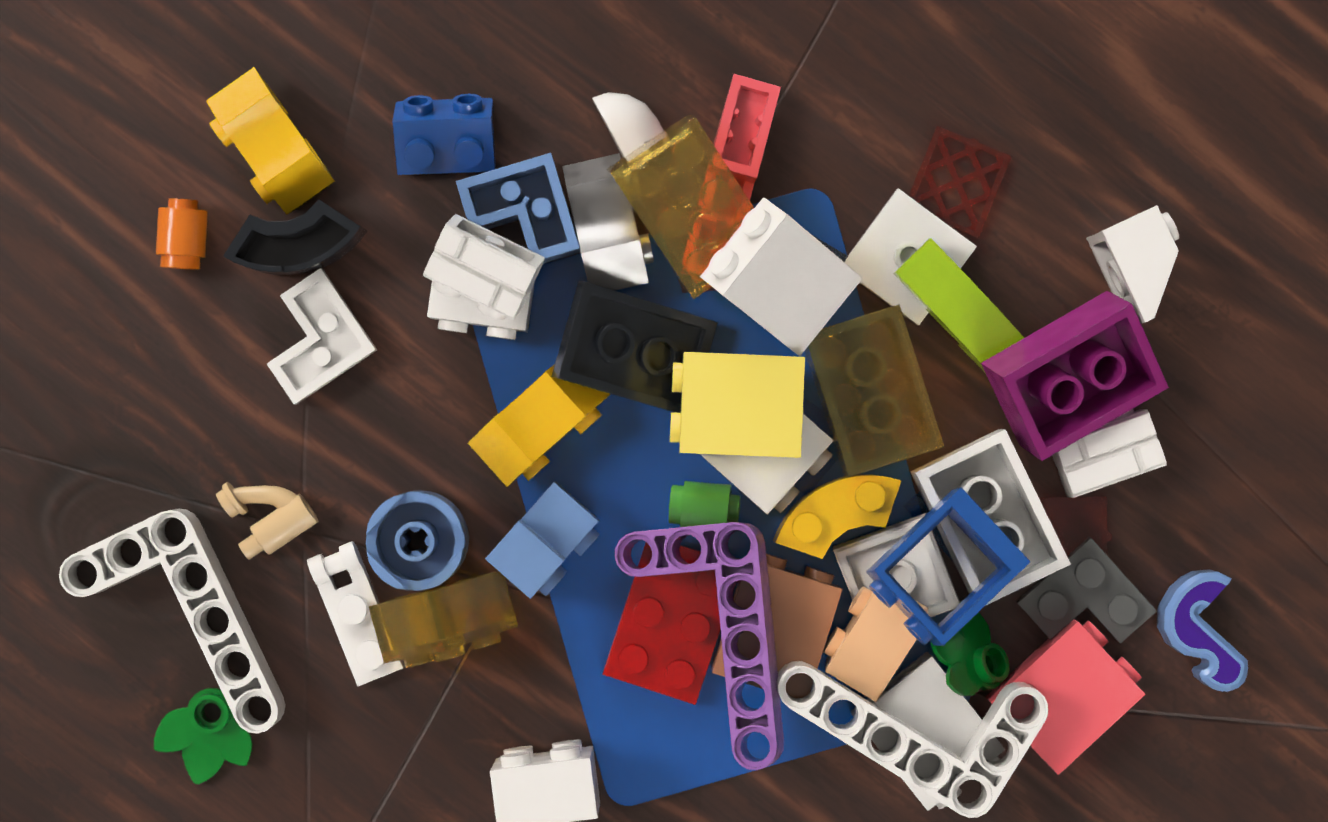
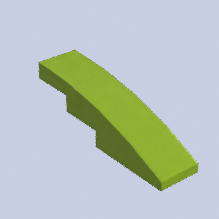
M931 238L893 273L927 307L926 310L959 343L958 346L983 371L984 369L981 365L983 361L1024 339L1022 334Z

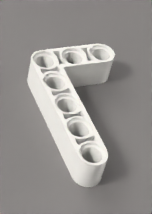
M186 509L160 512L72 554L64 560L59 573L61 585L66 592L77 597H86L103 592L161 564L238 725L249 733L257 734L267 731L281 720L285 711L284 697L210 541L194 513ZM171 518L181 520L186 528V537L179 545L169 542L165 535V525ZM127 539L134 540L141 548V559L135 566L127 564L121 556V546ZM83 560L92 563L97 571L96 581L91 587L83 585L77 577V567ZM192 562L201 564L207 571V582L201 589L190 586L186 580V569ZM219 607L228 615L229 624L224 633L215 632L208 626L206 618L210 608ZM231 652H241L249 659L250 670L247 676L239 677L231 673L227 664ZM260 696L269 702L271 716L268 720L260 721L252 717L248 708L251 697Z
M792 661L784 665L778 672L777 691L782 702L787 707L958 814L968 818H978L992 808L1048 716V703L1043 694L1030 684L1024 682L1010 683L999 692L963 752L958 757L806 662ZM796 673H805L813 680L811 692L803 698H794L786 693V683ZM1021 694L1031 695L1034 700L1032 713L1023 719L1013 718L1010 712L1012 701ZM839 700L851 701L855 706L853 718L846 724L838 725L832 723L829 720L828 712L833 703ZM884 726L894 728L897 732V740L891 749L879 751L872 747L871 738L878 728ZM994 737L1005 738L1008 743L1006 755L998 761L986 760L984 757L985 744ZM925 753H933L939 758L938 770L929 777H921L914 772L916 760ZM967 780H976L981 784V794L972 803H962L957 799L959 786Z

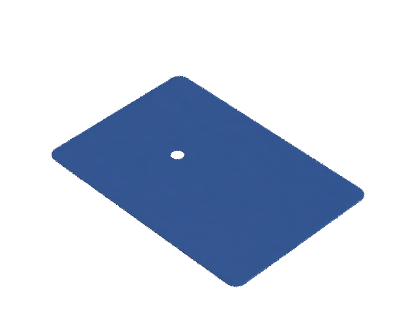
M804 189L768 200L788 214L842 261L846 259L847 252L831 200L825 193L816 189ZM758 203L749 205L747 213L754 209ZM692 222L648 234L654 258L653 263L645 264L649 283L614 291L718 322L710 353L805 357L803 414L834 441L827 448L832 457L818 473L812 476L806 471L794 484L800 491L794 500L781 513L773 508L767 515L700 454L679 453V443L670 442L671 411L611 394L597 407L602 416L581 435L573 428L544 454L550 462L532 479L528 481L523 474L517 478L526 513L552 483L557 481L600 519L593 527L600 535L581 556L574 550L561 564L567 572L549 594L606 792L613 801L624 806L641 804L756 771L746 769L734 758L731 746L725 677L714 674L711 670L721 638V629L696 705L602 675L634 576L627 575L617 566L615 547L622 537L632 532L680 527V524H669V502L672 484L684 485L685 481L732 485V495H741L739 522L750 523L760 530L765 540L767 554L788 560L785 569L804 575L807 566L834 575L832 584L840 586L843 590L827 640L836 627L844 630L853 617V614L848 612L853 600L833 552V546L883 529L884 527L865 525L847 530L831 543L823 559L773 541L785 515L804 495L822 484L844 476L872 474L901 480L886 527L922 514L857 287L842 303L801 356H798L701 277L679 272ZM581 253L542 265L535 280L528 333L517 331L515 340L486 336L487 327L473 325L498 414L555 364L578 281L588 282ZM739 530L730 536L728 549L732 556L742 559L750 551L751 542L746 533ZM692 535L682 540L681 545L701 551L700 542ZM643 540L634 544L631 551L632 561L636 566L639 564L646 543ZM737 584L735 585L733 590V597L737 588ZM950 611L931 618L938 625ZM916 640L891 679L926 652L934 658L945 673H947L948 667L937 659L933 653L930 641L923 645ZM822 653L818 670L867 699L868 697L825 672L828 655ZM745 684L742 689L743 701L747 706L759 709L765 701L764 689ZM964 696V698L969 702L970 696ZM780 698L784 750L780 758L768 767L843 746L846 743L787 707ZM848 700L834 702L828 712L829 720L838 725L848 723L853 718L851 711L855 709L854 704ZM752 732L747 739L748 751L756 758L765 759L770 752L769 740L760 732Z

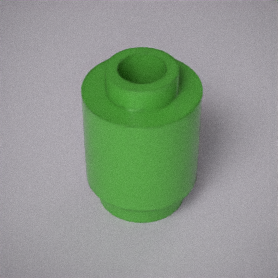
M685 481L684 485L672 484L669 502V524H680V527L739 522L741 495H732V485L695 481Z

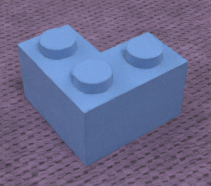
M551 153L455 181L468 220L486 229L519 220L528 249L545 257L544 263L581 252L555 161Z
M555 481L522 519L513 526L485 560L530 599L538 590L547 596L566 574L567 570L561 564L573 550L581 556L600 535L593 529L600 519Z

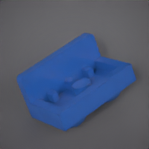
M468 93L457 95L453 99L432 100L429 96L416 95L408 97L404 101L396 102L392 123L397 175L469 173L495 170L493 99L481 98L477 94Z

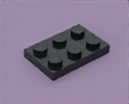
M578 281L551 377L667 411L681 413V393L672 392L673 362L683 363L684 352L710 353L718 322L585 281Z

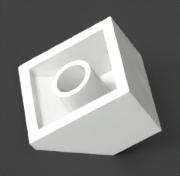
M1157 205L1086 238L1111 292L1132 303L1140 323H1145L1155 318L1179 252L1174 242L1179 239L1177 227L1167 212L1161 214Z

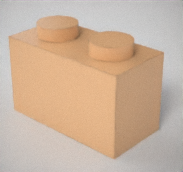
M863 586L849 607L848 612L853 614V617L844 630L836 627L825 644L823 653L828 655L825 672L877 702L917 639L904 626L903 623L908 617L896 604L891 608L887 607L876 597L871 589L869 590ZM916 601L928 614V607Z

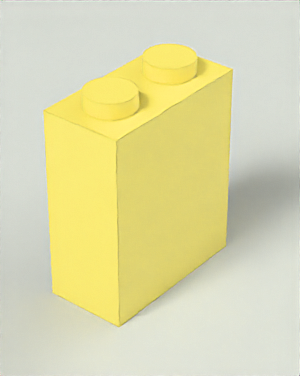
M684 352L683 363L673 362L672 392L681 393V413L671 412L670 442L679 443V453L801 458L805 357Z

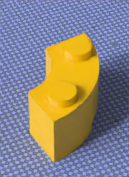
M255 67L206 100L216 119L209 123L226 147L234 143L256 174L250 182L266 204L275 200L285 214L288 215L335 182L309 141L303 138L287 115V110Z
M554 364L485 425L468 444L506 487L522 474L529 481L550 462L544 454L573 428L581 435L602 416L597 407L611 394L551 377Z
M872 474L844 476L822 484L804 495L789 510L780 523L773 541L823 559L831 543L847 530L865 525L886 528L901 480Z

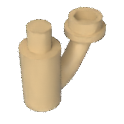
M226 482L222 485V490L216 493L221 506L232 518L239 513L241 515L248 512L246 504H268L277 508L252 525L250 529L253 534L238 544L248 560L263 550L268 555L272 554L319 522L305 498L301 494L296 495L286 488L267 485L234 488L229 482Z

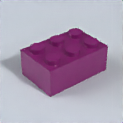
M1105 291L981 363L1018 444L1041 461L1169 388L1132 303L1109 291Z

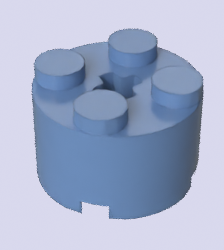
M410 491L386 500L373 513L367 525L366 552L372 569L385 583L397 589L423 591L442 584L457 572L466 557L470 536L462 513L449 499L431 491ZM409 529L413 532L423 529L428 536L424 540L428 546L427 551L422 548L411 551L407 545L411 542V538L407 534Z

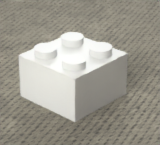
M576 739L555 742L552 744L553 749L548 752L533 753V746L504 749V755L496 758L490 770L496 822H573L597 819L600 809V796L593 746L582 747L581 740Z

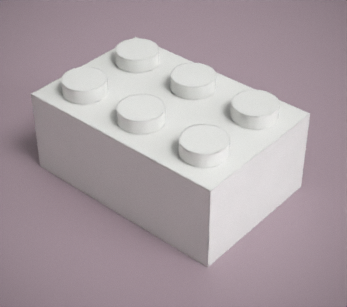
M1006 429L993 431L910 471L929 511L951 490L962 487L1030 560V563L986 605L1071 565ZM947 515L937 525V528L970 594L997 567Z

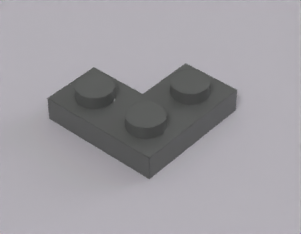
M1088 537L1067 556L1071 565L1040 579L1016 601L1050 640L1086 608L1096 616L1120 644L1157 612L1091 537Z

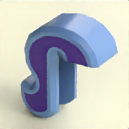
M1210 569L1191 571L1178 578L1169 586L1157 607V628L1164 642L1183 655L1201 658L1200 665L1194 666L1191 671L1193 676L1202 684L1217 691L1228 692L1237 689L1247 678L1248 660L1199 616L1230 583L1232 578Z

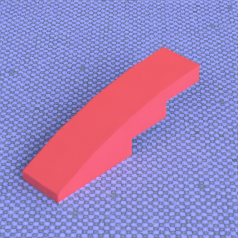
M737 74L733 75L679 272L700 277L709 266L714 254L726 245L741 226L748 210L754 183L758 177L781 89L780 86Z

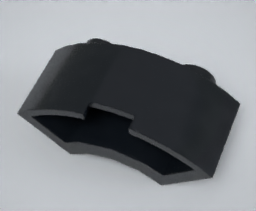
M318 200L305 214L289 221H266L250 214L223 257L244 267L266 274H305L329 266L341 259L361 241L367 230L321 200Z

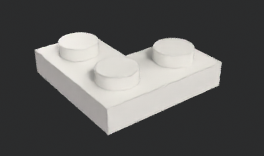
M322 268L280 295L307 335V337L267 363L293 404L297 405L377 351V348Z

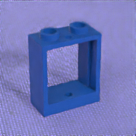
M960 487L951 490L876 561L866 573L873 580L869 585L871 591L887 607L891 608L894 604L898 606L908 617L903 623L904 626L921 644L925 645L930 641L934 646H944L1030 563V560ZM948 515L997 568L937 625L889 571Z

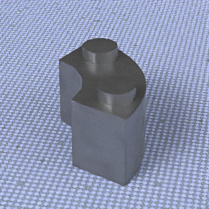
M619 153L562 166L588 283L611 290L649 283L645 264L653 263L654 258L648 233L638 235L630 199L639 198L634 170L623 171Z

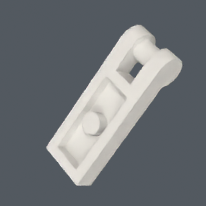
M354 541L339 546V552L327 557L319 554L307 559L310 573L319 589L357 686L403 669L405 665ZM347 570L353 583L337 589L332 575Z

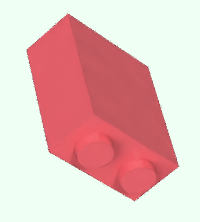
M1072 620L1051 640L1048 638L1010 673L997 688H994L985 697L993 704L999 692L1006 685L1013 682L1030 684L1045 696L1048 703V716L1030 746L1058 775L1146 695L1136 684L1142 679L1140 674L1122 656L1116 662L1103 649L1109 641L1089 620L1083 625L1076 620ZM1021 694L1012 701L1010 712L1013 718L1023 719L1032 713L1034 708L1032 696Z

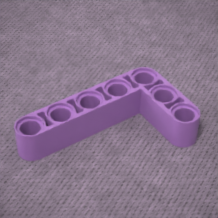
M741 522L637 531L626 534L615 547V560L621 571L629 576L644 577L715 570L732 752L736 761L749 770H759L773 764L780 758L784 750V734L780 695L777 691L778 671L766 546L763 534L754 525ZM739 530L746 533L751 542L750 551L742 559L732 556L728 549L730 536ZM690 535L695 537L701 545V554L698 560L691 564L684 561L679 552L682 540ZM640 540L647 542L652 551V559L644 568L636 566L631 557L634 544ZM742 580L750 583L756 593L755 601L748 609L737 606L733 599V589ZM744 631H751L760 641V651L753 659L742 656L738 650V638ZM749 681L760 684L764 689L765 701L759 709L751 708L743 701L742 689ZM752 732H760L769 740L770 752L765 759L756 758L748 751L747 739Z

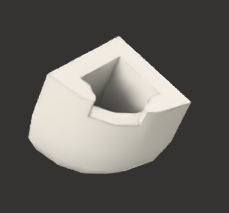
M610 92L592 98L627 166L671 144L657 117L640 100L628 94Z

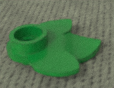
M979 612L944 646H934L931 643L933 653L937 659L948 667L946 673L947 686L960 696H973L979 689L987 691L997 688L1009 674L1008 657L1001 646L991 643L989 626Z
M219 688L203 689L191 698L188 707L168 712L161 720L154 737L155 751L175 752L182 750L186 770L196 785L214 776L223 766L225 760L239 766H246L249 762L253 745L251 734L238 725ZM208 703H214L220 708L221 716L218 720L213 721L206 717L205 707Z

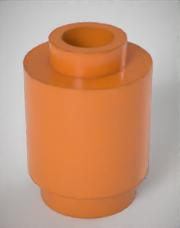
M169 198L168 207L158 208L156 255H161L160 267L200 270V258L206 257L208 211L198 209V200Z

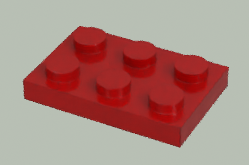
M647 542L638 564L640 568L646 567L652 559L651 547ZM680 544L679 552L684 561L691 564L698 560L701 551ZM715 570L644 577L634 576L602 675L696 705L720 632Z

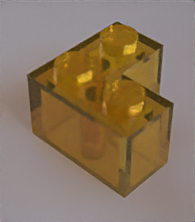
M498 570L368 606L383 662L389 663L404 660L406 668L433 661V653L436 662L465 654L463 645L470 642L473 649L499 643L502 641L500 632L518 627L505 576Z

